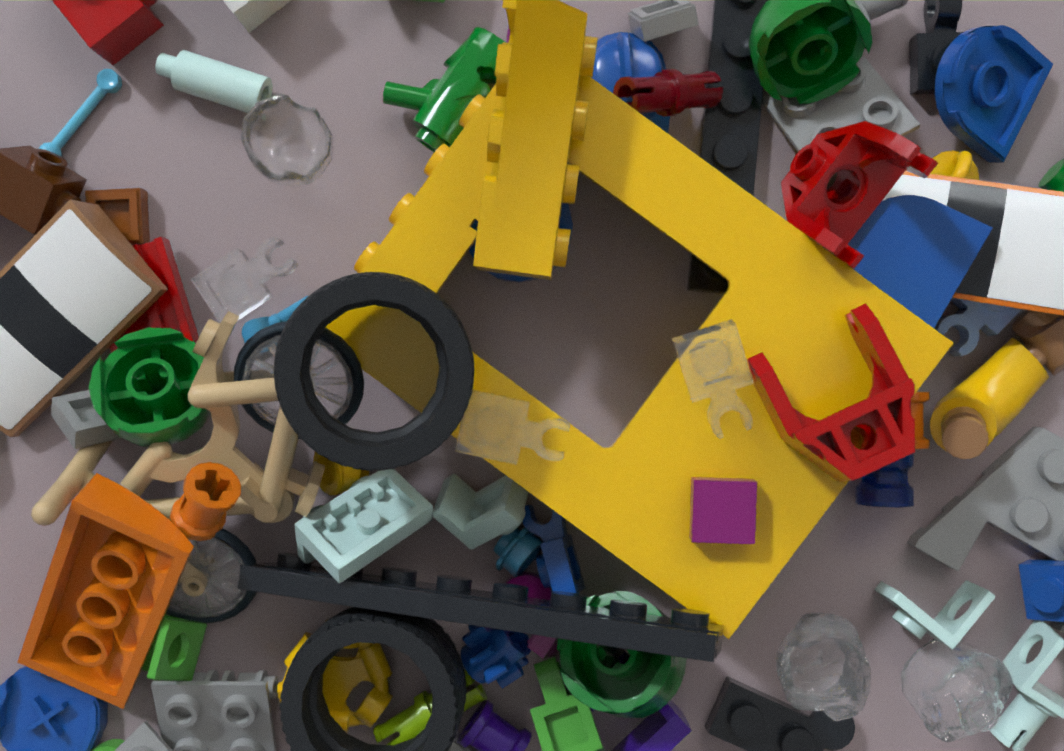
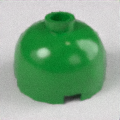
M768 0L754 20L749 39V49L755 74L761 86L770 96L782 101L780 95L787 98L796 97L799 104L814 103L830 97L852 82L860 70L856 64L862 57L864 49L869 54L873 43L871 24L854 0Z
M145 328L126 334L114 342L117 349L109 354L105 362L100 357L94 365L88 388L93 408L115 434L141 447H149L152 443L168 442L172 445L187 440L204 426L211 415L209 410L195 408L188 401V391L204 357L193 352L195 342L186 339L182 332L175 329Z

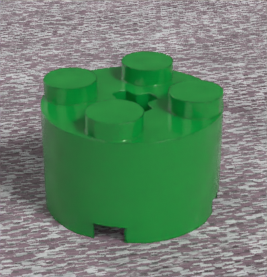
M615 591L587 598V606L610 609V601L613 599L641 602L647 604V614L668 617L645 598L628 591ZM558 638L557 650L560 651V672L563 682L575 698L592 709L623 718H644L664 707L674 697L682 683L687 658L626 649L630 657L625 664H622L620 659L614 654L617 647Z

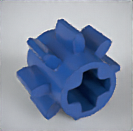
M474 625L468 626L470 632L462 637L466 645L461 648L460 654L466 671L475 681L481 684H490L496 680L503 689L524 675L522 667L529 663L526 656L531 652V649L527 647L529 638L526 633Z

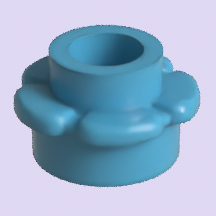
M516 528L512 533L503 535L493 550L500 557L496 562V569L500 571L505 568L516 578L537 557L541 551L540 543H543V541L526 528L522 530Z

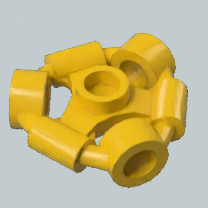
M310 632L304 633L284 660L287 670L283 681L277 685L280 703L282 701L280 699L282 686L287 671L300 647L312 635ZM357 642L343 647L342 649L358 647L357 655L347 658L334 656L330 659L324 671L323 696L330 715L346 733H348L350 727L366 725L371 728L393 697L389 693L388 677L393 673L380 643ZM361 681L373 683V688L363 699L355 712L351 711L347 705V698L351 690Z

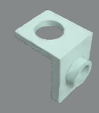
M966 580L933 619L900 591L881 581L874 589L898 609L892 618L920 640L928 633L931 637L952 650L996 597L989 590ZM972 599L968 610L961 617L954 620L960 607Z

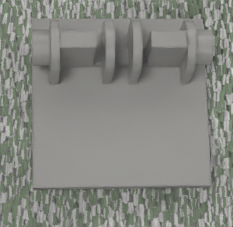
M863 55L856 64L860 71L853 81L830 97L808 104H799L796 97L787 98L780 95L782 101L772 98L770 94L762 97L763 106L798 152L804 146L810 144L817 134L863 121L896 132L901 136L919 129L921 124Z
M209 670L208 672H194L192 681H152L151 688L161 738L173 751H277L270 699H276L277 676H268L266 670H259L258 673H239L236 681L235 672L233 670H226L221 681H219L218 671Z

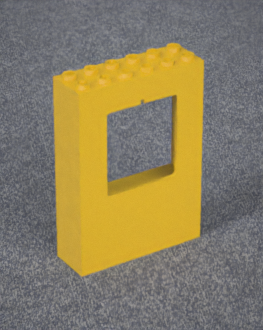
M580 76L577 100L589 102L584 141L571 139L568 164L580 166V173L725 278L728 282V289L611 446L603 447L474 352L472 395L462 420L451 435L684 607L710 613L709 623L724 625L723 635L729 639L849 482H837L780 438L751 380L745 362L748 361L747 359L763 352L774 369L792 407L806 417L821 420L866 399L872 386V374L851 335L845 315L850 313L852 309L865 303L868 305L883 327L909 379L912 378L915 384V393L953 345V342L593 78ZM496 84L486 98L478 94L469 103L459 120V125L463 127V130L450 147L442 144L433 153L424 168V174L428 176L427 180L415 196L409 192L398 202L388 220L394 226L381 244L373 241L362 252L354 265V270L357 273L384 272L400 275L425 285L436 294L445 284L476 241L477 231L471 228L475 220L478 221L484 175L491 174L492 162H487L489 120L493 109H500L501 97L496 96ZM371 305L348 310L325 327L342 337L353 349L361 363L362 370L422 413L435 393L439 362L435 344L421 323L399 309ZM853 429L850 436L851 442L856 448L860 449L862 436L857 430ZM691 477L743 478L757 481L755 544L691 542L689 539Z

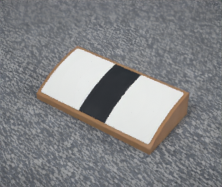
M70 199L0 271V431L9 437H18L52 404V397L60 396L168 290L99 205Z

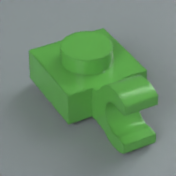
M553 657L534 664L546 703L530 709L542 751L604 750L591 708L580 702L573 695L568 694L560 672L561 667L556 658Z

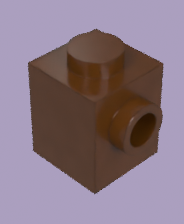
M30 145L0 148V215L36 235L70 199L82 202L80 196L87 179L67 168L68 162L53 152L35 149Z

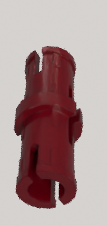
M665 69L650 77H621L614 86L613 94L619 98H632V102L625 103L639 113L656 112L660 116L668 117L676 116V114L683 112L684 109L714 108L722 99L723 87L705 88L704 84L721 82L719 75L713 71L682 74L676 69Z

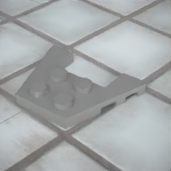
M1032 427L981 473L983 477L961 497L955 496L941 509L943 511L941 515L925 529L920 527L910 536L907 542L947 567L959 571L985 524L988 523L1048 559L1064 561V439L1045 428ZM1051 621V627L1064 633V622Z

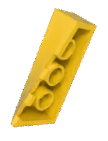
M503 0L502 8L506 9L510 36L509 43L503 42L498 44L495 67V73H497L496 96H500L501 101L500 109H493L489 120L487 162H492L491 174L484 175L482 182L473 266L481 271L552 280L554 266L566 268L571 230L559 228L562 203L575 204L580 166L570 165L568 160L571 139L584 141L589 102L577 100L580 76L593 77L598 37L586 36L587 13L559 0Z

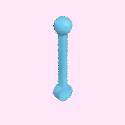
M106 68L101 70L97 75L96 81L98 86L52 142L43 143L39 149L53 152L62 157L61 149L105 95L107 93H116L121 89L122 79L119 74L112 69Z

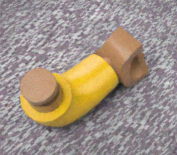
M1025 310L1017 317L1012 324V330L1025 344L1022 345L1016 339L1011 338L979 369L936 403L930 417V432L938 446L953 457L960 459H972L979 456L993 439L1021 412L1049 378L1043 366L1053 376L1064 370V316Z

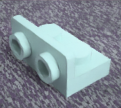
M395 469L381 470L371 476L361 477L352 484L349 490L325 505L315 506L310 510L307 517L303 516L301 520L294 524L298 556L305 564L316 559L340 584L432 521L433 505Z

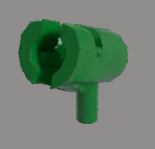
M475 27L468 39L444 62L443 65L447 67V70L441 79H432L423 88L387 81L383 92V103L419 111L412 121L419 129L415 139L433 153L442 144L450 147L463 130V127L459 125V120L469 103L478 94L486 98L491 91L488 84H496L497 77L494 73L498 44H502L505 41L486 29Z

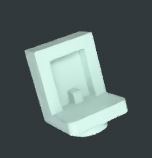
M452 474L443 481L433 509V517L472 550L501 534L508 535L521 524L525 517L524 508L529 492L506 475L475 492L460 477Z

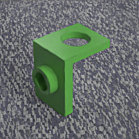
M165 615L142 670L148 671L147 678L152 680L192 681L207 624Z

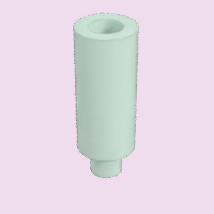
M187 50L179 52L177 57L162 52L156 61V73L170 78L172 87L175 90L258 117H262L269 106L273 89L270 77Z

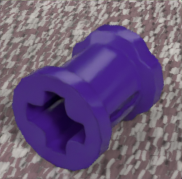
M486 699L472 714L457 740V743L464 748L471 745L478 751H525L531 740L532 732L526 728L520 730L515 728L493 711L494 704Z

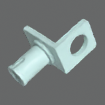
M1042 620L1033 621L999 665L1016 686L1019 693L996 723L990 726L989 730L1008 748L1013 745L1011 747L1013 751H1024V747L1049 716L1055 718L1060 716L1064 719V698L1038 682V679L1064 648V639ZM1043 639V646L1038 656L1032 662L1026 664V658L1031 647Z

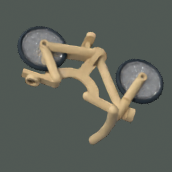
M228 311L221 323L209 319L193 349L194 353L204 357L188 391V401L195 408H205L211 412L214 427L210 440L204 447L185 455L173 452L168 442L152 443L124 477L120 485L140 497L154 479L168 483L185 480L191 468L200 463H219L230 468L238 476L241 484V495L234 507L226 511V516L252 514L256 519L264 523L280 522L290 515L295 503L294 494L300 497L295 512L307 517L315 502L325 465L314 461L308 474L292 468L298 440L301 438L290 426L282 412L274 383L276 347L287 321L265 327L249 338L238 353L234 371L224 372L222 366L223 350L240 316ZM325 328L313 347L310 375L315 395L328 413L340 422L347 424L359 409L364 395L362 367L355 352L342 337ZM238 405H242L246 413L257 424L273 433L265 471L256 462H251L235 446L240 431ZM112 441L83 447L78 450L55 483L33 506L31 517L35 523L46 526L57 520L77 493L94 477L95 474L92 472ZM181 497L149 499L145 501L170 520L171 508L174 502ZM222 528L210 540H189L194 548L167 609V614L206 624L221 622L235 617L246 609L254 599L256 592L238 589L241 565L254 566V564H257L256 559L242 540Z

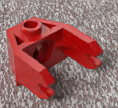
M867 121L817 134L810 144L804 146L795 155L790 165V171L781 181L787 221L849 267L855 269L864 255L848 245L854 235L905 171L925 179L937 166L938 162L920 153L922 148L907 138ZM837 172L834 184L827 190L830 178Z
M866 303L852 309L850 313L845 315L851 335L872 374V386L867 398L821 420L806 417L792 407L774 369L763 352L748 358V361L745 362L751 380L780 438L837 482L854 481L915 453V419L911 415V398L915 393V384L912 378L909 379L883 327ZM853 429L857 430L862 436L860 449L856 448L851 442L850 436Z

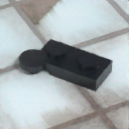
M726 676L705 723V728L709 734L746 751H823L824 749L833 751L847 746L855 733V724L852 716L839 704L823 703L814 708L812 713L808 715L801 712L795 706Z

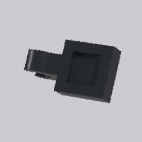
M925 0L924 22L926 33H917L909 40L910 95L935 94V79L940 60L950 43L963 33L956 32L962 11V0Z

